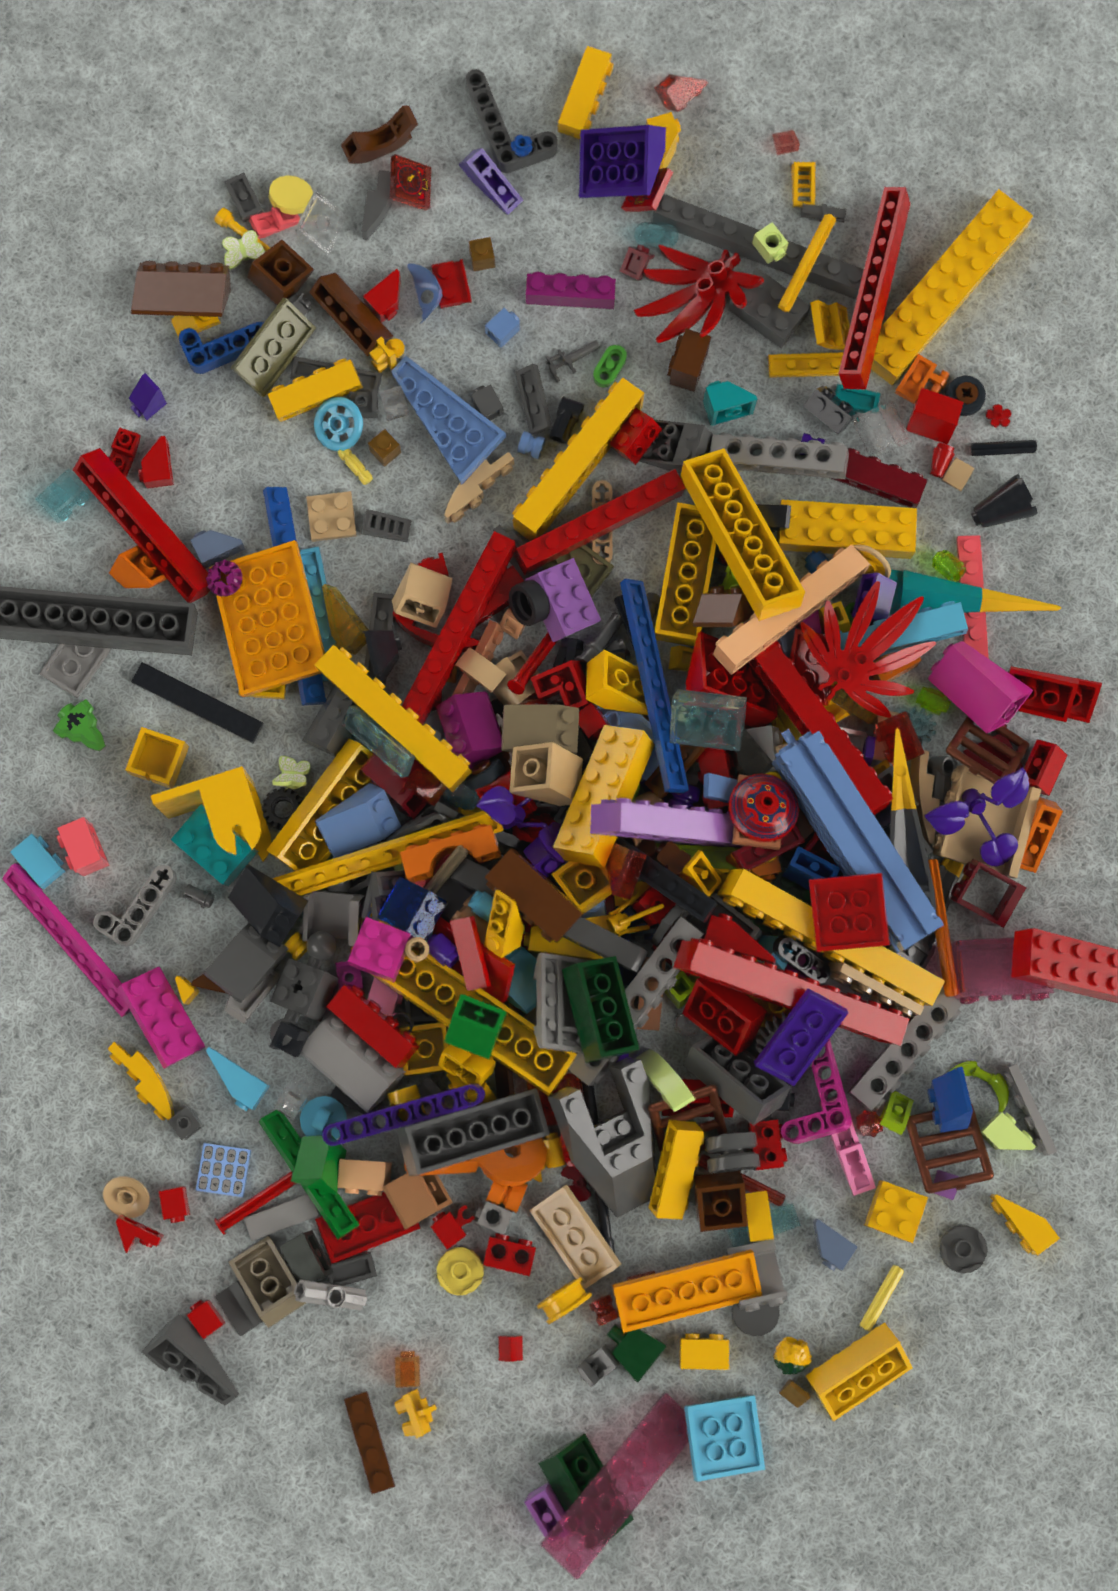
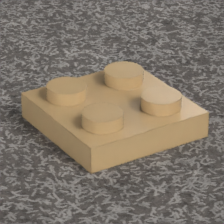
M351 491L306 497L312 542L357 536Z

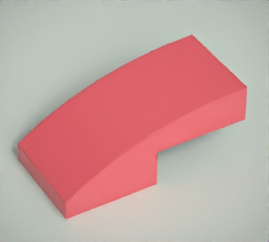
M272 206L269 212L250 216L249 219L253 231L257 233L259 239L273 235L301 222L298 214H285L280 212V209L276 206Z

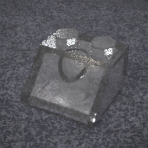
M893 402L878 406L853 420L869 456L880 458L912 442Z

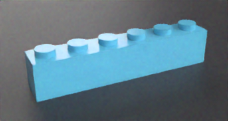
M954 601L946 602L940 608L933 610L932 607L920 609L903 634L880 656L920 643L937 642L967 634L968 626L961 602L956 604ZM886 619L873 622L874 625L868 626L858 647ZM840 631L841 650L845 648L849 631L845 633Z

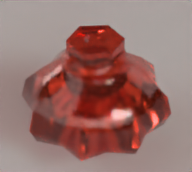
M863 1110L860 1115L856 1116V1129L863 1136L876 1137L879 1132L883 1131V1127L880 1124L882 1118L878 1116L876 1111Z

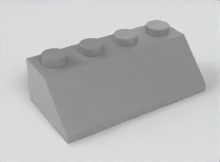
M334 1013L319 1024L306 1040L300 1053L367 1113L388 1097V1093L394 1092L398 1088L405 1073L402 1068L392 1066Z

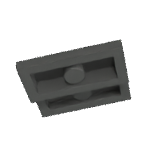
M405 870L373 873L371 880L373 920L378 922L380 920L382 922L404 920L400 913L395 917L391 916L385 907L409 883Z

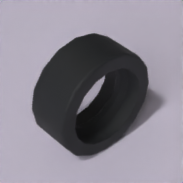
M526 580L511 588L509 592L510 608L515 618L521 624L532 626L547 618L549 614L548 597L539 583L534 580ZM527 598H528V600H529V602H530V604H531V608L529 607V604H528V602H527Z

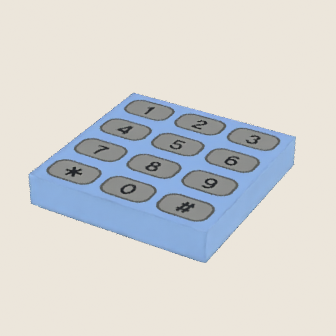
M203 1143L196 1191L244 1197L251 1150Z

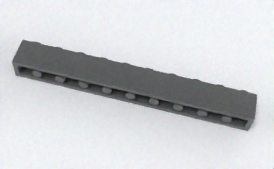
M663 194L657 210L653 212L652 223L720 249H726L731 253L736 252L739 256L792 276L807 250L804 246L788 241L786 255L779 261L773 260L768 264L752 244L754 234L760 231L759 229ZM766 243L769 247H776L775 243ZM820 253L806 281L857 300L864 269Z

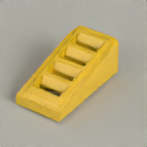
M793 162L791 165L793 207H802V203L815 205L816 162ZM798 171H809V175H798ZM798 180H809V184H800ZM798 188H810V192H798ZM798 197H810V201H798Z

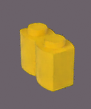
M449 1045L441 1053L438 1064L447 1073L459 1077L466 1085L474 1083L482 1085L493 1074L496 1061L491 1056L488 1060Z

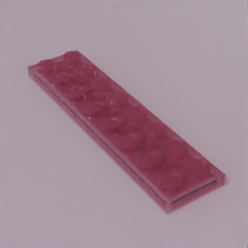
M663 1393L539 1544L575 1580H578L689 1442L685 1410L667 1393Z

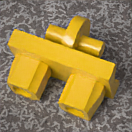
M381 336L376 340L377 347L369 353L372 358L371 364L378 373H381L388 367L392 370L397 365L396 358L401 357L405 351V346L400 339H390L385 345L384 339Z
M418 1389L406 1393L401 1399L394 1402L397 1413L408 1412L410 1421L402 1424L405 1436L415 1435L416 1438H419L431 1431L429 1423L434 1421L431 1412L437 1410L436 1404L429 1406L426 1397L421 1399Z

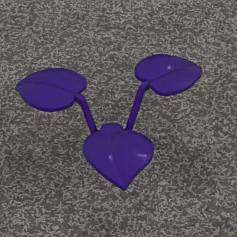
M1021 768L1014 773L1000 778L991 788L992 798L986 796L985 793L980 794L977 789H968L962 794V801H954L937 807L925 814V818L937 832L943 835H950L963 828L965 825L964 818L969 817V812L978 815L992 840L986 841L981 845L980 855L982 859L991 866L1004 865L1017 851L1018 841L1010 833L995 836L982 814L986 808L985 800L997 806L1003 803L1007 808L1017 806L1028 794L1029 779L1024 768Z
M496 786L488 790L481 797L477 807L485 811L494 821L501 824L504 829H510L516 825L519 829L522 827H542L543 829L539 831V840L544 849L562 864L566 862L553 848L562 826L561 824L553 822L548 826L546 823H523L526 814L522 807L532 800L531 798H526L515 806L513 805V795L502 786Z

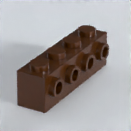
M336 272L318 278L309 293L366 356H370L369 353L377 347L376 340L381 336L384 339L385 345L393 338L391 332Z

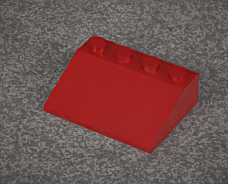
M700 631L697 634L686 679V701L754 728L766 726L777 718L776 700L751 666L746 663L731 675L713 655L716 648L715 643L719 639Z

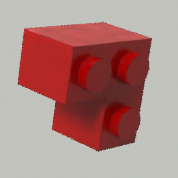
M570 660L530 677L538 699H548L561 694L565 706L577 707L579 710L591 703L586 700V677L580 661Z

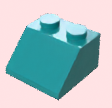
M714 381L710 383L705 389L703 398L710 426L752 415L757 403L755 394L729 381L722 383L721 381Z

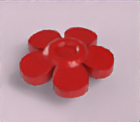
M995 404L993 410H987L986 417L991 420L990 425L993 427H998L999 424L1007 427L1010 424L1008 418L1011 417V411L1009 409L1002 411V405Z

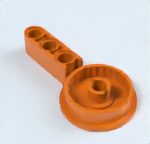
M543 1137L417 1176L473 1173L480 1167L484 1174L493 1182L503 1186H518L534 1179L541 1172L547 1158L546 1144L543 1141ZM505 1153H509V1154H511L513 1157H509V1156H507ZM404 1162V1169L407 1172L406 1164Z

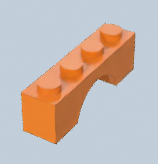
M480 824L471 831H457L448 838H433L428 841V844L421 846L415 844L406 847L404 851L400 852L406 878L411 884L432 878L439 861L452 853L459 845L467 849L468 854L475 858L479 864L502 857L493 827L487 824Z

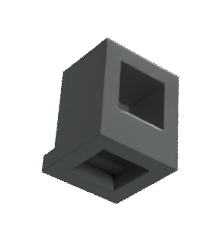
M377 390L350 392V398L347 399L357 405L362 418H378ZM358 401H365L363 405L357 404Z

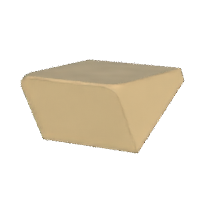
M955 458L942 481L962 491L975 468Z

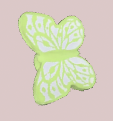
M249 230L245 232L239 240L234 237H227L223 240L222 245L228 251L225 253L224 261L225 265H229L230 270L236 268L242 261L256 260L266 252L263 246L257 243L258 236L255 231Z
M280 756L279 768L282 773L272 780V785L285 786L290 789H298L301 786H305L307 779L304 775L310 772V763L308 761L296 763L293 758Z

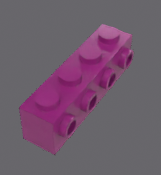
M533 272L532 274H527L526 304L614 309L616 279L609 276H599L597 278L589 277L585 274L567 276L564 273L545 275L542 272Z

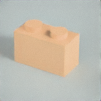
M340 1159L337 1186L338 1188H345V1193L359 1194L360 1189L368 1190L367 1195L382 1196V1191H384L382 1187L391 1181L392 1162Z

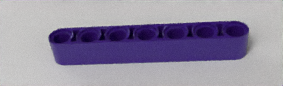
M469 1084L339 1121L326 1126L323 1130L322 1138L327 1145L336 1146L470 1108L484 1100L485 1091L479 1084ZM469 1089H474L478 1094L475 1102L470 1101L467 1097ZM447 1095L452 1096L455 1104L453 1108L447 1107L444 1103ZM423 1102H428L431 1105L432 1110L429 1115L422 1111L421 1106ZM401 1108L406 1109L409 1113L407 1121H403L399 1117ZM378 1115H382L385 1118L386 1124L384 1127L377 1125L376 1118ZM356 1121L360 1122L363 1126L361 1134L356 1133L354 1130V1123ZM333 1128L339 1130V1140L332 1138L331 1131Z

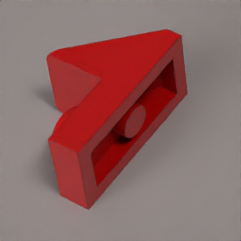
M123 1214L116 1220L126 1254L131 1250L136 1238L140 1239L139 1242L152 1248L153 1245L157 1247L164 1234Z

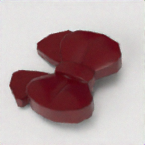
M565 1166L561 1171V1176L573 1180V1185L568 1187L579 1202L589 1200L591 1192L586 1187L587 1180L575 1166Z

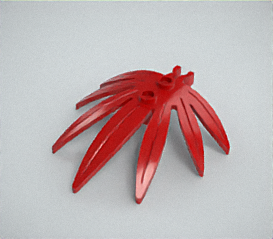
M659 244L660 252L667 259L687 270L644 269L645 276L654 281L669 285L695 284L635 309L634 313L638 317L658 316L672 312L690 302L656 338L657 343H662L685 332L686 328L690 329L710 308L699 334L703 338L720 321L725 308L726 294L729 293L733 304L737 308L743 309L747 305V299L744 291L739 286L745 289H753L763 284L764 279L761 276L733 271L734 267L741 261L739 254L736 252L731 257L729 251L724 249L722 257L710 263Z
M876 581L856 612L844 650L840 649L839 624L830 601H825L824 631L829 652H827L824 643L811 627L804 622H800V627L810 652L820 666L830 675L828 680L821 683L817 688L822 691L824 687H829L835 681L837 682L831 688L830 694L826 696L828 700L834 697L836 691L843 688L857 704L879 716L890 718L891 714L886 706L874 696L866 693V691L887 696H903L913 694L914 690L895 682L869 680V676L895 670L916 660L933 648L936 642L930 641L913 645L873 663L876 658L883 654L903 634L924 600V597L920 596L900 608L880 624L862 645L858 647L876 608L880 589V582Z

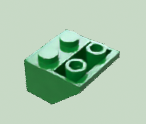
M461 994L452 1015L444 1043L489 1060L507 1012Z

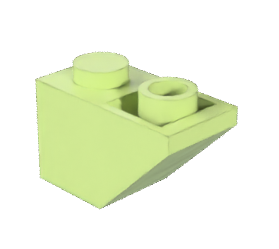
M998 1112L981 1129L983 1138L994 1149L1033 1150L1036 1147L1032 1143L1034 1139L1025 1130L1020 1131L1015 1126L1016 1120L1007 1112L1005 1114Z

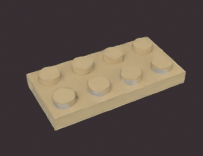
M828 962L827 964L831 971L830 978L839 983L851 984L850 989L859 994L871 995L870 1000L902 1011V1015L904 1014L908 1017H911V1015H921L924 1009L922 1005L851 966L837 962Z

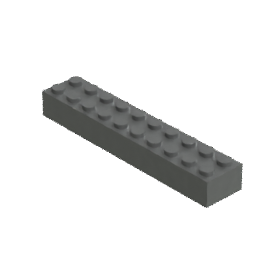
M0 586V639L192 656L198 617L194 603Z

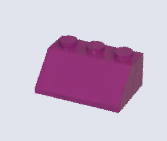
M486 691L455 694L436 706L446 740L453 747L451 752L456 756L461 754L470 762L468 765L470 770L478 763L502 752V734Z

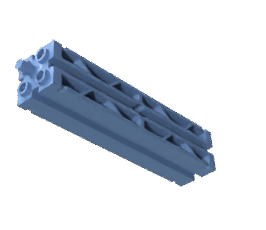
M789 729L782 732L781 735L788 745L775 754L776 759L771 764L779 772L782 780L794 791L801 811L835 864L840 867L842 875L882 873L890 941L889 948L894 953L901 952L943 926L944 923L936 915L935 909L829 745L824 742V737L820 731L814 734L809 731L797 741Z

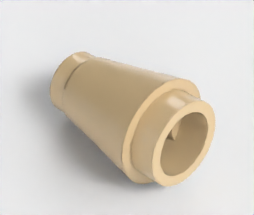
M412 938L405 946L406 955L413 961H422L428 956L429 945L422 938ZM413 947L418 948L419 955H415L414 952H411V949Z

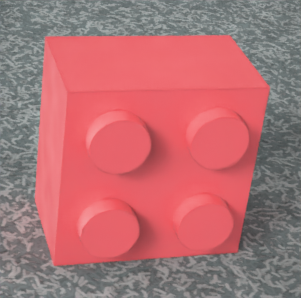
M79 818L57 828L60 834L57 835V840L61 848H65L68 853L65 859L70 870L73 869L75 873L86 876L110 866L93 824L86 818Z

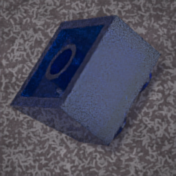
M399 877L377 919L389 926L410 933L412 938L419 937L427 941L448 902L431 891Z

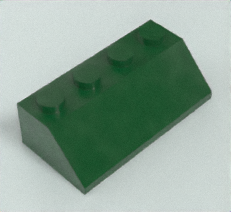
M585 1433L552 1452L538 1463L587 1551L607 1543L634 1520Z

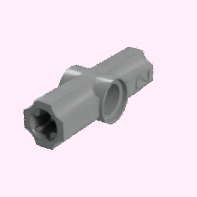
M300 1280L294 1290L296 1301L326 1305L333 1308L362 1310L367 1301L364 1289L334 1285L328 1282L320 1283Z

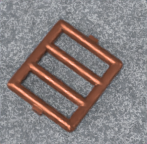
M967 716L947 746L946 753L969 768L968 771L974 775L979 774L993 784L1000 778L1014 773L1030 746L1029 742L1007 729L1006 724L994 730L1018 746V749L1014 751L974 725V721ZM967 732H970L1010 758L1009 764L965 737ZM961 744L1003 772L1001 777L957 749L958 746Z
M712 1084L690 1091L695 1100L709 1096L711 1103L662 1119L659 1112L671 1107L664 1100L649 1105L648 1110L660 1155L665 1139L663 1128L668 1127L669 1120L687 1121L713 1112V1120L698 1124V1126L704 1132L717 1129L718 1136L728 1133L715 1085ZM703 1142V1144L700 1146L699 1153H701V1151L705 1150V1144H704V1142Z
M972 1103L973 1113L968 1129L941 1132L919 1138L916 1124L933 1120L932 1111L909 1116L906 1127L924 1189L928 1194L956 1188V1191L966 1189V1185L991 1180L994 1177ZM973 1136L976 1149L929 1160L925 1158L923 1146ZM976 1158L980 1159L983 1172L936 1183L932 1182L929 1169Z

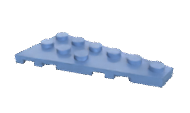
M405 356L392 369V376L462 485L506 438V433L409 357Z

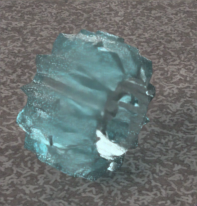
M914 707L911 709V713L905 711L903 713L904 718L899 719L900 725H902L900 733L905 732L901 739L904 741L907 737L910 738V746L914 744L915 740L919 747L923 745V740L929 743L931 741L930 736L936 734L933 727L937 725V722L930 721L933 717L932 713L927 716L924 715L925 708H922L918 713ZM916 722L918 723V725L922 726V728L919 731H916L917 728H913V725Z
M465 781L453 793L445 785L443 787L442 794L444 798L450 801L451 804L464 810H474L480 800L476 791L471 790Z

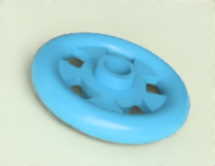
M333 397L323 402L314 418V429L318 440L326 448L333 451H344L353 447L358 442L363 430V418L357 405L344 397ZM338 406L345 407L344 414L337 413ZM327 411L332 414L328 422L323 420ZM353 417L354 427L349 428L348 418ZM339 420L341 421V427H340V428L338 427V421H339ZM328 429L334 434L331 439L325 434ZM347 433L348 439L342 442L340 435Z

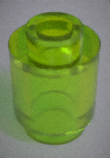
M948 550L938 551L932 558V567L947 580L957 582L966 572L964 563Z
M923 686L915 703L920 704L919 707L940 716L942 712L946 714L951 701L941 691L930 686L928 688Z

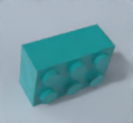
M202 804L199 805L170 839L217 881L228 887L259 852L255 848L252 850L248 842L235 830H233L236 839V855L222 849L213 836L205 807Z

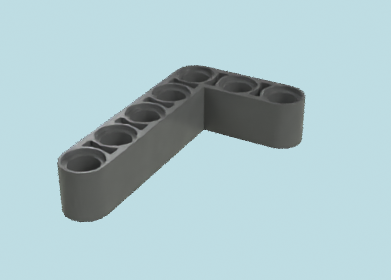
M472 69L466 74L467 93L496 165L501 172L511 173L556 155L558 140L557 136L550 131L530 137L532 140L531 145L533 146L531 154L524 157L516 155L511 148V138L484 73L479 69ZM473 82H479L480 84H478V85H473V84H471V83H473ZM484 100V101H487L488 103H486V104H480L479 102ZM492 119V120H495L496 122H494V123H488L487 121ZM502 139L504 141L501 143H497L494 140ZM549 143L553 146L547 148L543 145ZM510 158L511 161L504 162L502 161V159Z

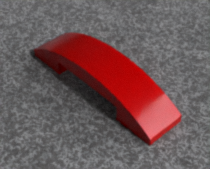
M393 611L394 620L406 633L430 647L434 646L439 635L416 627L415 620L396 614ZM470 637L462 652H466L469 647L475 650L479 640Z

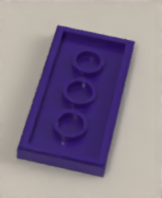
M808 988L754 1061L755 1066L795 1086L847 1016V1009Z

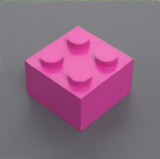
M365 917L348 963L354 968L394 983L406 955L405 946L412 939L411 934Z

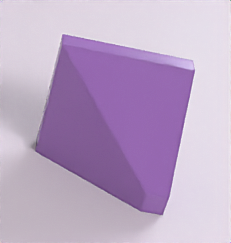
M937 1170L933 1183L959 1176ZM956 1188L934 1194L953 1200L957 1191Z

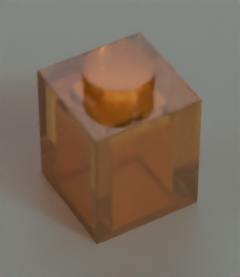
M400 1351V1356L395 1357V1386L420 1387V1355H415V1351Z

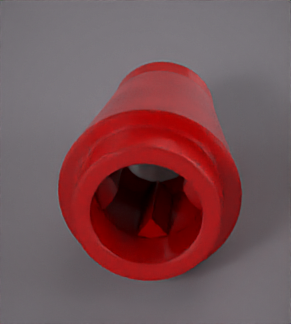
M937 443L936 448H933L930 475L943 478L955 456L953 453L954 447Z

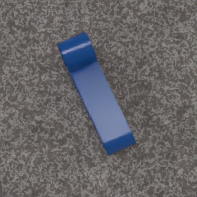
M255 322L205 344H202L198 333L194 329L187 328L179 334V342L193 372L203 374L235 361L250 342L249 337L253 338L264 322ZM195 339V342L193 344H185L187 340ZM239 341L245 342L242 347L235 346ZM218 350L225 351L222 355H214ZM196 359H204L201 364H194Z

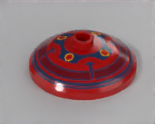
M754 774L742 779L734 787L729 798L728 810L733 825L742 835L751 840L766 843L780 840L790 833L798 819L799 804L794 791L785 781L769 774ZM763 800H769L771 805H765Z

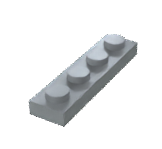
M1013 1064L1004 1068L1006 1072L1003 1075L1009 1087H1013L1016 1094L1013 1096L1017 1107L1019 1109L1022 1108L1026 1115L1023 1118L1027 1129L1029 1131L1032 1130L1036 1137L1033 1140L1039 1153L1043 1152V1155H1051L1057 1152L1018 1065Z

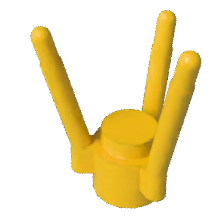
M638 892L616 910L608 913L610 917L606 918L607 927L610 932L618 936L649 930V925L627 927L630 926V922L663 909L664 904L654 906L630 917L626 913L621 914L620 912L642 895V892Z

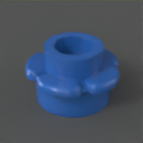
M517 135L514 137V141L511 142V148L516 155L520 157L527 156L533 148L531 145L532 140L528 136Z

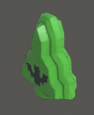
M87 699L76 706L69 703L60 710L58 717L61 720L53 729V732L62 739L67 737L73 742H82L88 748L96 751H101L106 746L102 733L96 728L97 719L93 715L94 708Z

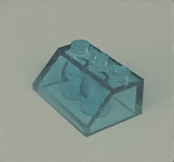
M677 689L672 699L670 743L740 751L747 697Z

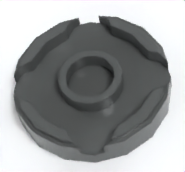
M966 1225L954 1226L947 1230L941 1238L939 1246L940 1256L945 1265L952 1271L959 1273H972L979 1269L985 1261L988 1252L987 1243L983 1235L975 1228Z
M738 1304L732 1306V1318L736 1326L743 1333L751 1336H763L771 1332L777 1325L780 1317L779 1306L769 1307V1304L760 1305L759 1310L746 1312V1309L740 1310Z

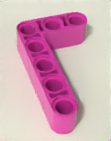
M830 1039L824 1045V1054L817 1057V1060L814 1059L811 1065L823 1111L789 1120L782 1125V1137L793 1144H801L843 1132L851 1126L852 1117ZM830 1068L831 1076L828 1079H823V1070ZM836 1091L837 1099L834 1102H829V1093ZM842 1113L844 1116L843 1122L840 1125H835V1116ZM820 1120L821 1128L813 1132V1122ZM797 1126L799 1133L795 1138H791L789 1132L791 1128Z

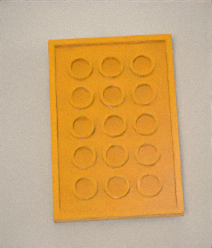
M293 540L231 560L241 569V586L230 596L216 595L240 696H250L321 674L315 664L325 654L298 543ZM220 572L221 579H219V581H222L225 584H227L226 577L229 574L226 575L223 572Z

